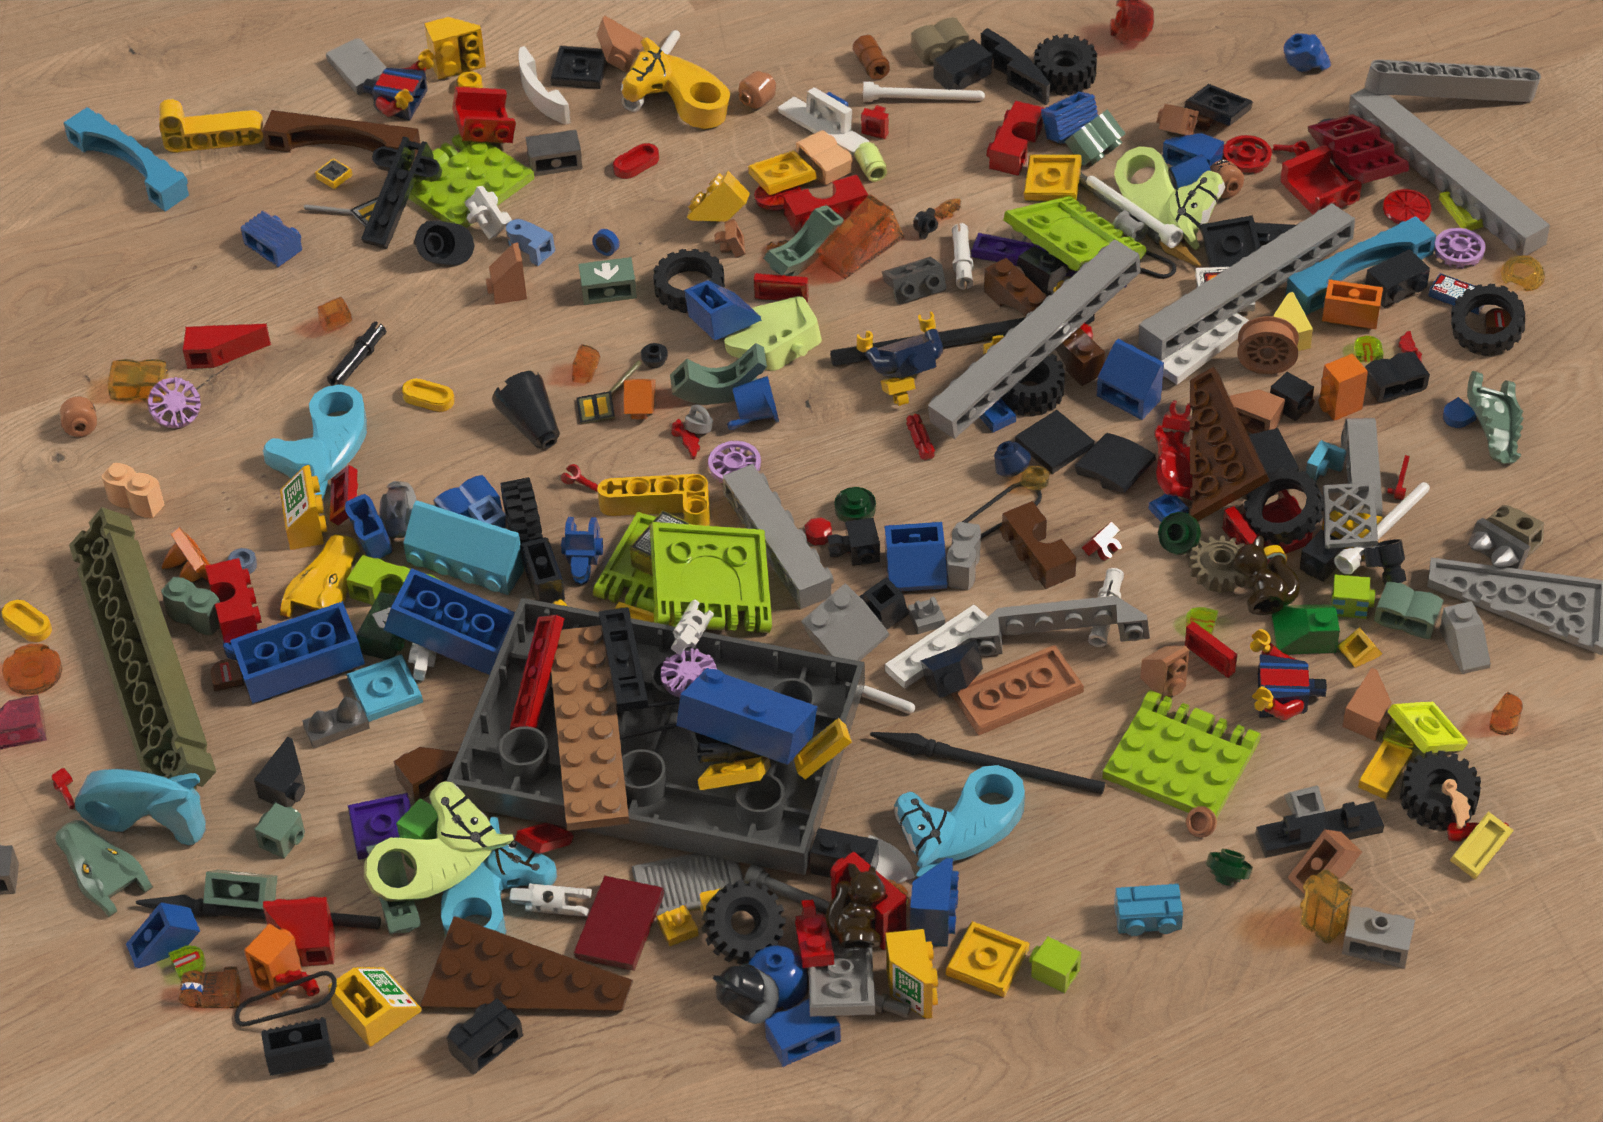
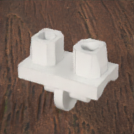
M478 186L474 194L464 202L470 211L467 220L471 224L477 222L489 240L495 239L502 230L506 229V225L512 221L507 212H500L496 206L498 198L494 192H487L483 186Z

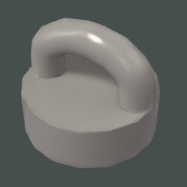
M696 404L690 408L689 414L686 415L684 426L692 433L706 434L712 430L713 419L703 406Z

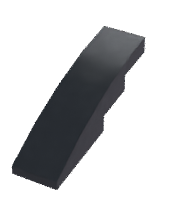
M989 28L981 32V45L992 54L994 68L1007 75V84L1047 105L1049 103L1050 83L1040 69L1021 50Z

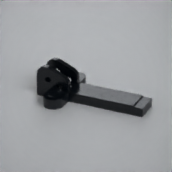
M403 136L398 150L389 147H379L373 152L372 160L377 168L389 172L361 240L363 243L387 249L415 181L433 182L441 177L442 168L438 161L434 159V154L425 141H422L420 144L412 142L408 137Z

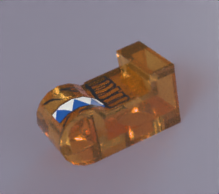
M224 967V972L203 973L193 970L183 973L178 997L179 1002L193 1008H238L242 988L238 968Z

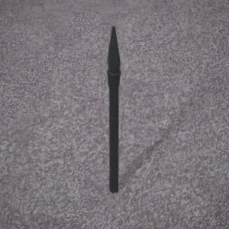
M870 733V736L911 755L926 754L928 757L934 755V757L950 758L980 766L999 765L1013 770L1018 775L1103 794L1105 782L960 749L939 741L936 743V740H928L918 733Z
M187 895L136 901L137 905L154 910L160 902L189 907L193 915L197 917L203 915L209 917L229 916L266 920L263 909L203 903L202 898L196 900ZM330 913L333 926L380 929L381 917Z

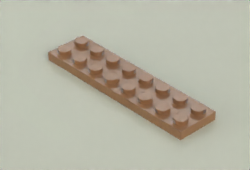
M601 626L561 630L551 674L567 831L629 824L616 701Z

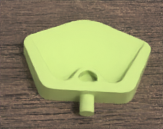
M792 297L753 307L752 309L761 316V321L748 328L731 333L724 339L727 353L736 358H740L755 343L763 346L767 363L765 370L776 371L796 358L805 356L809 350L818 346L822 341L817 318L803 297Z

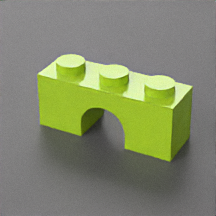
M362 555L346 579L350 598L376 606L384 595L399 593L410 569L405 566L384 562L379 558Z

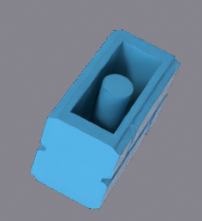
M1179 884L1115 888L1114 907L1118 933L1138 936L1149 931L1170 934L1182 929L1183 908Z

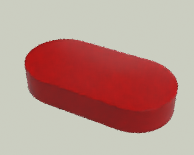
M643 143L614 159V174L619 178L629 179L658 163L659 149L650 143Z

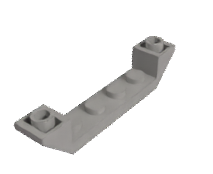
M1117 596L997 608L969 634L970 642L974 640L977 642L980 656L1003 654V635L1118 624L1120 642L1150 639V632L1146 614Z

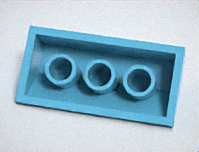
M415 501L403 543L407 562L417 567L436 571L441 575L461 579L469 584L473 583L485 587L493 592L510 594L524 572L519 533L424 502Z

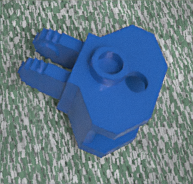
M568 517L565 525V537H562L561 553L566 555L568 564H571L573 580L581 586L590 581L591 565H597L599 555H603V538H600V526L597 517H591L588 531H577L574 517Z

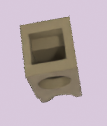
M1502 505L1486 519L1531 546L1527 557L1543 544L1544 522L1518 509Z

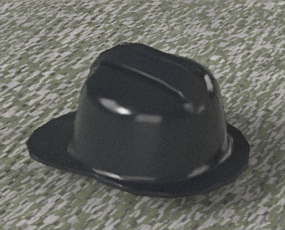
M436 220L421 224L413 241L418 253L425 260L447 265H460L468 261L475 247L474 238L464 226Z
M749 964L731 966L726 968L721 975H714L712 978L717 982L716 996L718 1001L732 1014L752 1024L764 1023L775 1012L779 1001L777 984L771 976Z

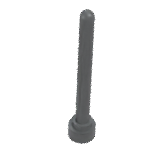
M755 864L750 866L744 879L745 884L750 880L757 881V887L760 888L764 884L769 887V891L801 903V900L814 899L816 910L825 914L830 904L829 901L770 878V874L766 872L765 868ZM872 920L873 929L875 930V920Z

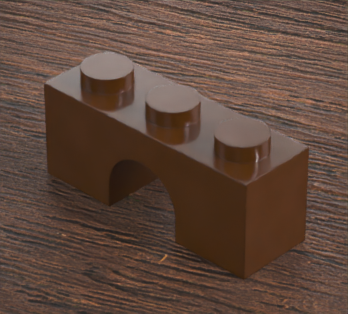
M1030 501L1002 514L1000 532L1006 542H1010L1014 547L1018 559L1027 564L1034 580H1039L1043 587L1048 589L1076 576L1077 558L1062 539L1052 543L1039 542L1046 539L1047 519L1034 502Z

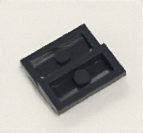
M1105 433L1075 465L1077 475L1100 479L1104 489L1125 493L1156 460V456L1148 449L1129 439Z

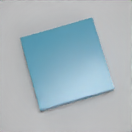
M402 654L346 674L356 699L359 700L369 722L423 703L420 690Z

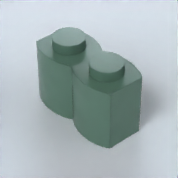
M1107 109L1069 137L1065 143L1074 155H1081L1083 166L1089 161L1094 165L1105 157L1103 154L1105 149L1111 152L1122 144L1120 138L1126 133Z
M173 577L161 590L166 612L174 621L190 624L195 631L204 635H213L220 628L215 604L220 603V600L215 593L207 589L196 588L192 582L180 577Z
M1387 582L1377 605L1374 621L1387 628L1402 629L1410 635L1431 639L1444 600L1431 592L1414 591L1405 584Z

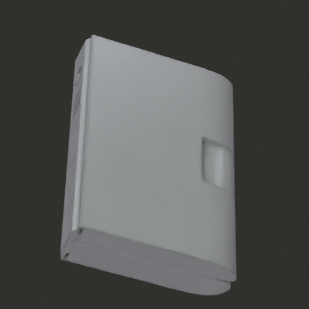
M360 38L347 42L326 53L327 61L357 95L364 93L363 85L367 78L378 80L384 69L387 68Z

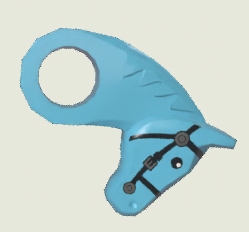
M994 765L981 767L971 773L956 806L951 812L925 804L913 792L904 793L897 798L894 804V814L911 851L919 858L916 864L920 867L916 874L917 878L946 858H953V861L967 858L990 848L1010 834L1021 820L1025 803L1023 780L1013 770ZM987 793H999L1009 798V800L1002 804L992 805L983 802L979 798Z

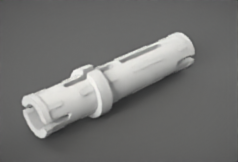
M960 223L961 231H958L957 224L952 227L955 257L953 270L956 273V286L959 289L965 290V281L967 282V289L973 285L972 270L974 269V263L972 258H970L969 228L967 225Z
M1109 568L1106 570L1104 584L1099 589L1097 598L1117 596L1121 599L1119 591L1124 579V573L1120 569ZM1111 624L1092 626L1088 642L1095 647H1104L1107 644Z

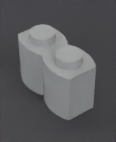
M958 522L953 528L952 545L947 553V585L949 588L969 590L975 582L976 566L980 560L981 529L979 524Z

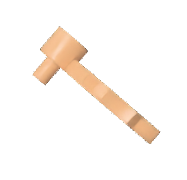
M1447 779L1443 783L1441 790L1445 795L1451 797L1453 801L1451 808L1456 817L1457 828L1461 829L1465 821L1470 818L1468 811L1471 806L1467 803L1468 798L1456 791L1457 783L1453 779Z

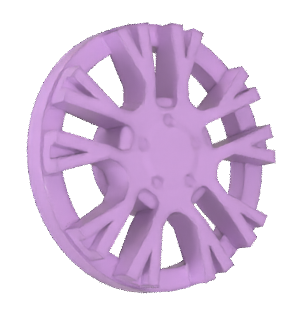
M1451 228L1442 231L1436 237L1434 250L1436 257L1444 260L1445 265L1449 264L1451 267L1454 264L1457 265L1456 268L1461 267V269H1464V265L1472 264L1475 266L1479 263V260H1482L1485 252V243L1477 233L1471 230ZM1459 234L1466 235L1468 237H1459Z
M182 378L162 379L152 388L149 394L148 408L151 416L156 422L168 428H182L189 425L196 419L200 410V395L193 384ZM167 384H175V389L173 391L169 390ZM180 385L184 386L182 393L177 391ZM161 388L167 394L164 395L158 389ZM190 390L193 397L187 398L184 396V393ZM153 396L160 397L163 402L153 403ZM186 402L196 403V406L185 404ZM163 406L164 410L158 413L155 412L156 409ZM184 409L193 412L190 418L185 416L183 413ZM165 413L172 414L171 422L162 419ZM177 414H180V418L182 421L180 423H177Z
M729 441L718 445L710 453L708 459L711 476L714 479H718L719 483H723V475L751 464L758 471H760L761 457L758 450L751 444L743 441ZM729 448L730 452L726 455L721 452ZM748 451L752 453L750 456H744ZM714 466H721V468L715 469Z
M691 648V651H685L684 649L681 655L675 654L670 658L666 657V661L664 660L661 667V681L669 693L680 697L681 693L685 690V686L688 687L706 668L717 669L709 654L700 653L699 649L694 650V648ZM666 676H676L669 681L666 679Z

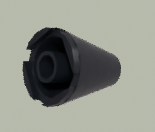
M528 370L509 377L505 380L507 385L502 390L498 387L494 391L492 396L494 406L537 448L547 449L554 446L560 432L542 376L539 373L535 375L533 371Z

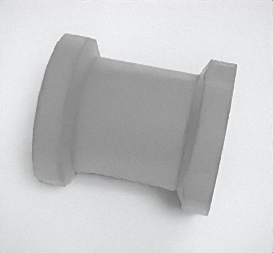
M1128 211L1119 213L1113 222L1115 229H1120L1125 236H1130L1138 242L1144 239L1148 229L1144 222L1134 220Z

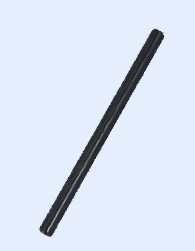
M1095 314L1091 316L1085 323L1093 322L1095 319ZM1025 317L938 332L943 348L991 340L993 336L1003 335L1005 337L1007 332L1020 324ZM911 337L873 343V347L879 348ZM856 346L830 351V360L833 366L867 361L868 358L865 355L866 352L857 350Z

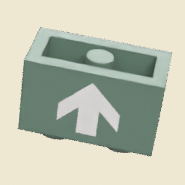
M631 257L578 264L584 305L637 298Z
M219 869L207 871L203 903L263 909V901H274L276 898L278 875Z

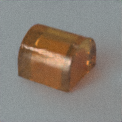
M342 297L317 307L319 324L325 332L332 331L352 321L350 310Z
M584 344L579 346L573 361V382L586 384L592 381L600 361V354L595 348Z
M1509 692L1504 694L1492 711L1489 730L1499 735H1511L1517 731L1523 709L1522 701L1517 696Z

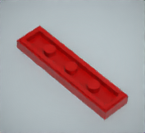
M558 615L538 617L509 730L524 726L537 728L565 618Z

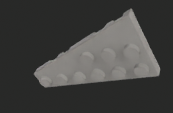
M1431 558L1427 587L1465 602L1472 601L1473 605L1603 655V580Z

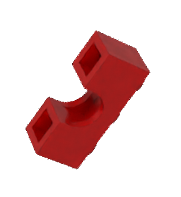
M1015 100L1011 110H1006L1003 125L998 126L995 140L993 143L990 142L987 148L986 157L989 158V169L1019 176L1027 160L1028 141L1036 143L1044 127L1041 109H1044V107Z
M857 174L832 181L833 196L827 199L814 197L809 189L784 195V215L794 233L797 234L814 209L825 205L829 206L844 220L869 214L868 193Z
M239 558L206 565L210 590L220 600V603H216L215 607L224 643H231L230 640L258 631L257 624L262 623L259 607H252L257 602L253 587L247 588L248 585H252L248 568L242 569Z

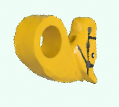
M649 38L641 40L644 51L639 52V56H637L622 81L621 92L624 98L631 102H636L647 94L667 91L673 99L680 118L687 124L702 129L714 128L722 124L726 118L730 97L727 86L700 66L680 57L665 54Z

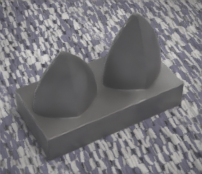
M1484 518L1476 522L1468 543L1472 550L1479 551L1491 558L1494 567L1514 569L1523 568L1531 547Z
M347 696L341 700L337 708L326 712L317 710L312 717L302 720L313 749L370 729L369 721L359 700L356 701Z

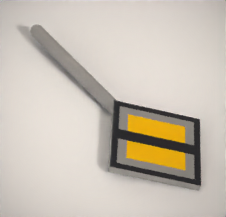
M378 197L352 209L307 204L304 205V209L350 214L366 227Z

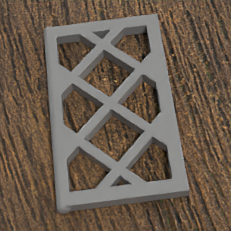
M1375 482L1324 485L1322 488L1325 507L1323 511L1325 548L1378 545ZM1369 490V496L1365 500L1356 495L1358 491ZM1339 492L1342 494L1334 502L1329 499V493ZM1348 499L1358 503L1350 511L1340 506ZM1364 508L1370 510V517L1367 520L1356 514ZM1334 510L1344 515L1336 522L1330 520L1329 516ZM1350 519L1359 524L1351 532L1342 527ZM1368 529L1371 531L1372 537L1360 538L1357 535L1363 530ZM1334 531L1344 535L1340 540H1330V534Z

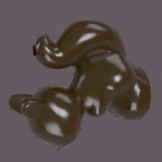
M1257 536L1253 544H1246L1237 551L1233 568L1237 572L1251 577L1248 579L1247 585L1254 590V594L1247 600L1249 612L1256 615H1270L1279 612L1284 606L1293 603L1297 599L1300 592V582L1296 573L1285 564L1286 560L1282 555L1272 557L1269 561V569L1266 568L1267 556L1263 550L1264 538L1262 536Z
M850 863L848 872L851 880L850 882L840 881L837 883V894L828 905L826 911V924L829 932L839 939L841 947L850 949L876 947L880 945V934L873 929L872 919L876 917V912L871 908V905L880 901L886 895V889L881 879L876 875L875 867L870 866L868 871L860 872L855 864Z

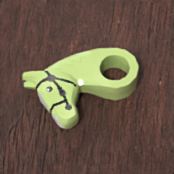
M1141 146L1127 151L1117 161L1114 171L1122 196L1163 224L1176 225L1183 230V238L1194 250L1200 248L1196 233L1200 230V224L1208 223L1216 203L1224 192L1225 184L1222 177L1216 172L1206 171L1196 182L1174 189L1169 168L1160 153L1151 147ZM1145 167L1155 168L1154 174L1148 181L1141 184L1131 183V178L1138 170Z
M444 781L439 783L429 796L438 817L436 839L419 840L390 837L375 845L364 861V879L370 891L384 901L423 900L460 883L480 866L492 850L504 847L514 841L513 834H497L486 816L454 783ZM396 851L410 858L414 867V876L410 884L401 888H393L383 883L379 878L377 868L381 856L385 853Z

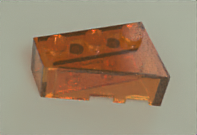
M870 194L821 244L817 252L825 266L842 278L847 279L905 237L893 209Z

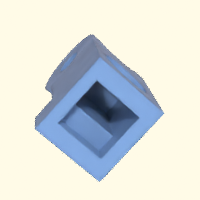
M522 219L512 220L506 225L509 247L513 243H518L520 251L529 254L531 263L539 266L555 252L552 233Z
M491 495L468 506V512L473 519L505 529L506 515Z

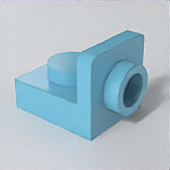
M1320 440L1307 462L1306 473L1317 482L1320 475L1325 476L1329 468L1341 472L1344 468L1346 450Z

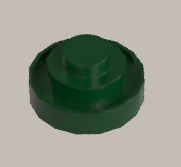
M846 488L836 495L834 501L835 514L843 522L872 518L876 512L875 496L865 488Z
M1182 512L1170 513L1162 520L1158 529V538L1162 547L1170 553L1179 555L1190 553L1192 548L1198 545L1201 537V529L1197 520L1190 514Z
M1223 848L1221 852H1210L1206 861L1207 867L1212 869L1211 873L1216 876L1215 880L1227 886H1233L1234 882H1241V879H1249L1253 870V866L1244 861L1245 856L1230 849Z

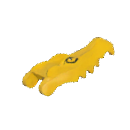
M335 534L331 536L318 557L287 586L281 603L280 615L290 617L295 605L319 610L342 601L344 602L346 593H348L346 579L352 572L351 563L354 560L356 552L359 553V546L356 540L347 535Z

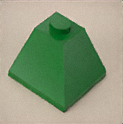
M1331 604L1286 605L1279 612L1271 614L1276 647L1283 653L1293 655L1337 652L1340 628L1336 607Z

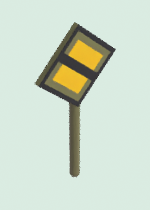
M637 361L610 391L576 398L581 425L615 418L612 395L624 384V380H627L642 365L641 361Z

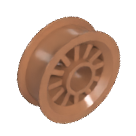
M1263 316L1246 322L1238 333L1239 346L1237 356L1240 363L1255 373L1277 374L1288 370L1298 359V331L1290 322L1279 317Z

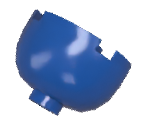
M769 946L758 951L748 962L749 965L763 971L775 980L779 989L777 1008L783 1007V1010L790 1009L800 1003L806 995L808 973L806 968L802 967L801 957L795 951L785 946Z

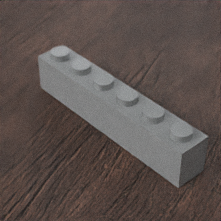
M753 464L723 475L724 496L747 529H762L765 531L767 560L799 608L803 609L830 597L831 584L834 583L831 571L827 567L824 568L822 566L816 549L809 547L803 530L796 528L790 511L783 509L777 492H772L769 488L766 476L763 473H759Z

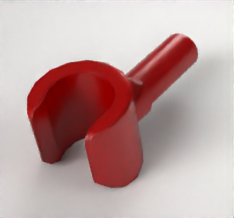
M1304 140L1298 141L1294 145H1273L1274 151L1294 152L1296 157L1310 151L1307 142Z
M571 464L566 468L573 476L563 473L560 477L565 484L570 485L576 481L598 492V485L581 475L580 468L575 464Z
M61 768L52 775L53 786L63 795L69 809H74L75 802L67 788L73 780L65 768Z

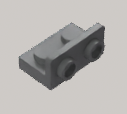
M931 256L882 271L883 281L893 288L895 301L898 304L946 290L943 266Z

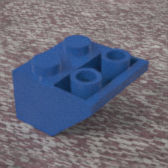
M709 280L684 290L688 316L714 341L725 338L731 333L748 328L761 321V316L736 293Z
M1117 339L1098 375L1096 396L1143 420L1161 401L1164 362L1137 349L1131 344Z
M942 522L885 526L887 574L889 580L899 591L947 588L946 554Z
M953 858L944 859L912 883L910 930L924 929L926 942L932 941L933 946L948 947L949 934H955L959 871H953Z

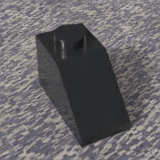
M975 640L920 660L927 687L939 698L967 688L983 670L978 645Z
M290 737L284 740L254 779L258 798L273 805L277 803L284 807H292L295 802L302 799L305 793V785L293 739Z

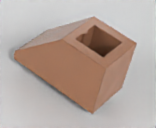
M1164 646L1142 659L1140 678L1152 691L1162 694V701L1165 696L1178 695L1186 687L1190 652L1186 646Z

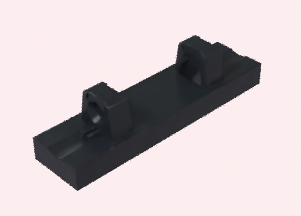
M629 608L599 611V621L617 711L647 708L648 699Z
M1374 801L1355 805V802L1344 803L1342 808L1298 818H1296L1295 814L1284 816L1283 821L1256 826L1255 834L1265 858L1310 849L1324 830L1342 832L1349 840L1383 833L1384 824ZM1347 819V826L1345 827L1343 820Z

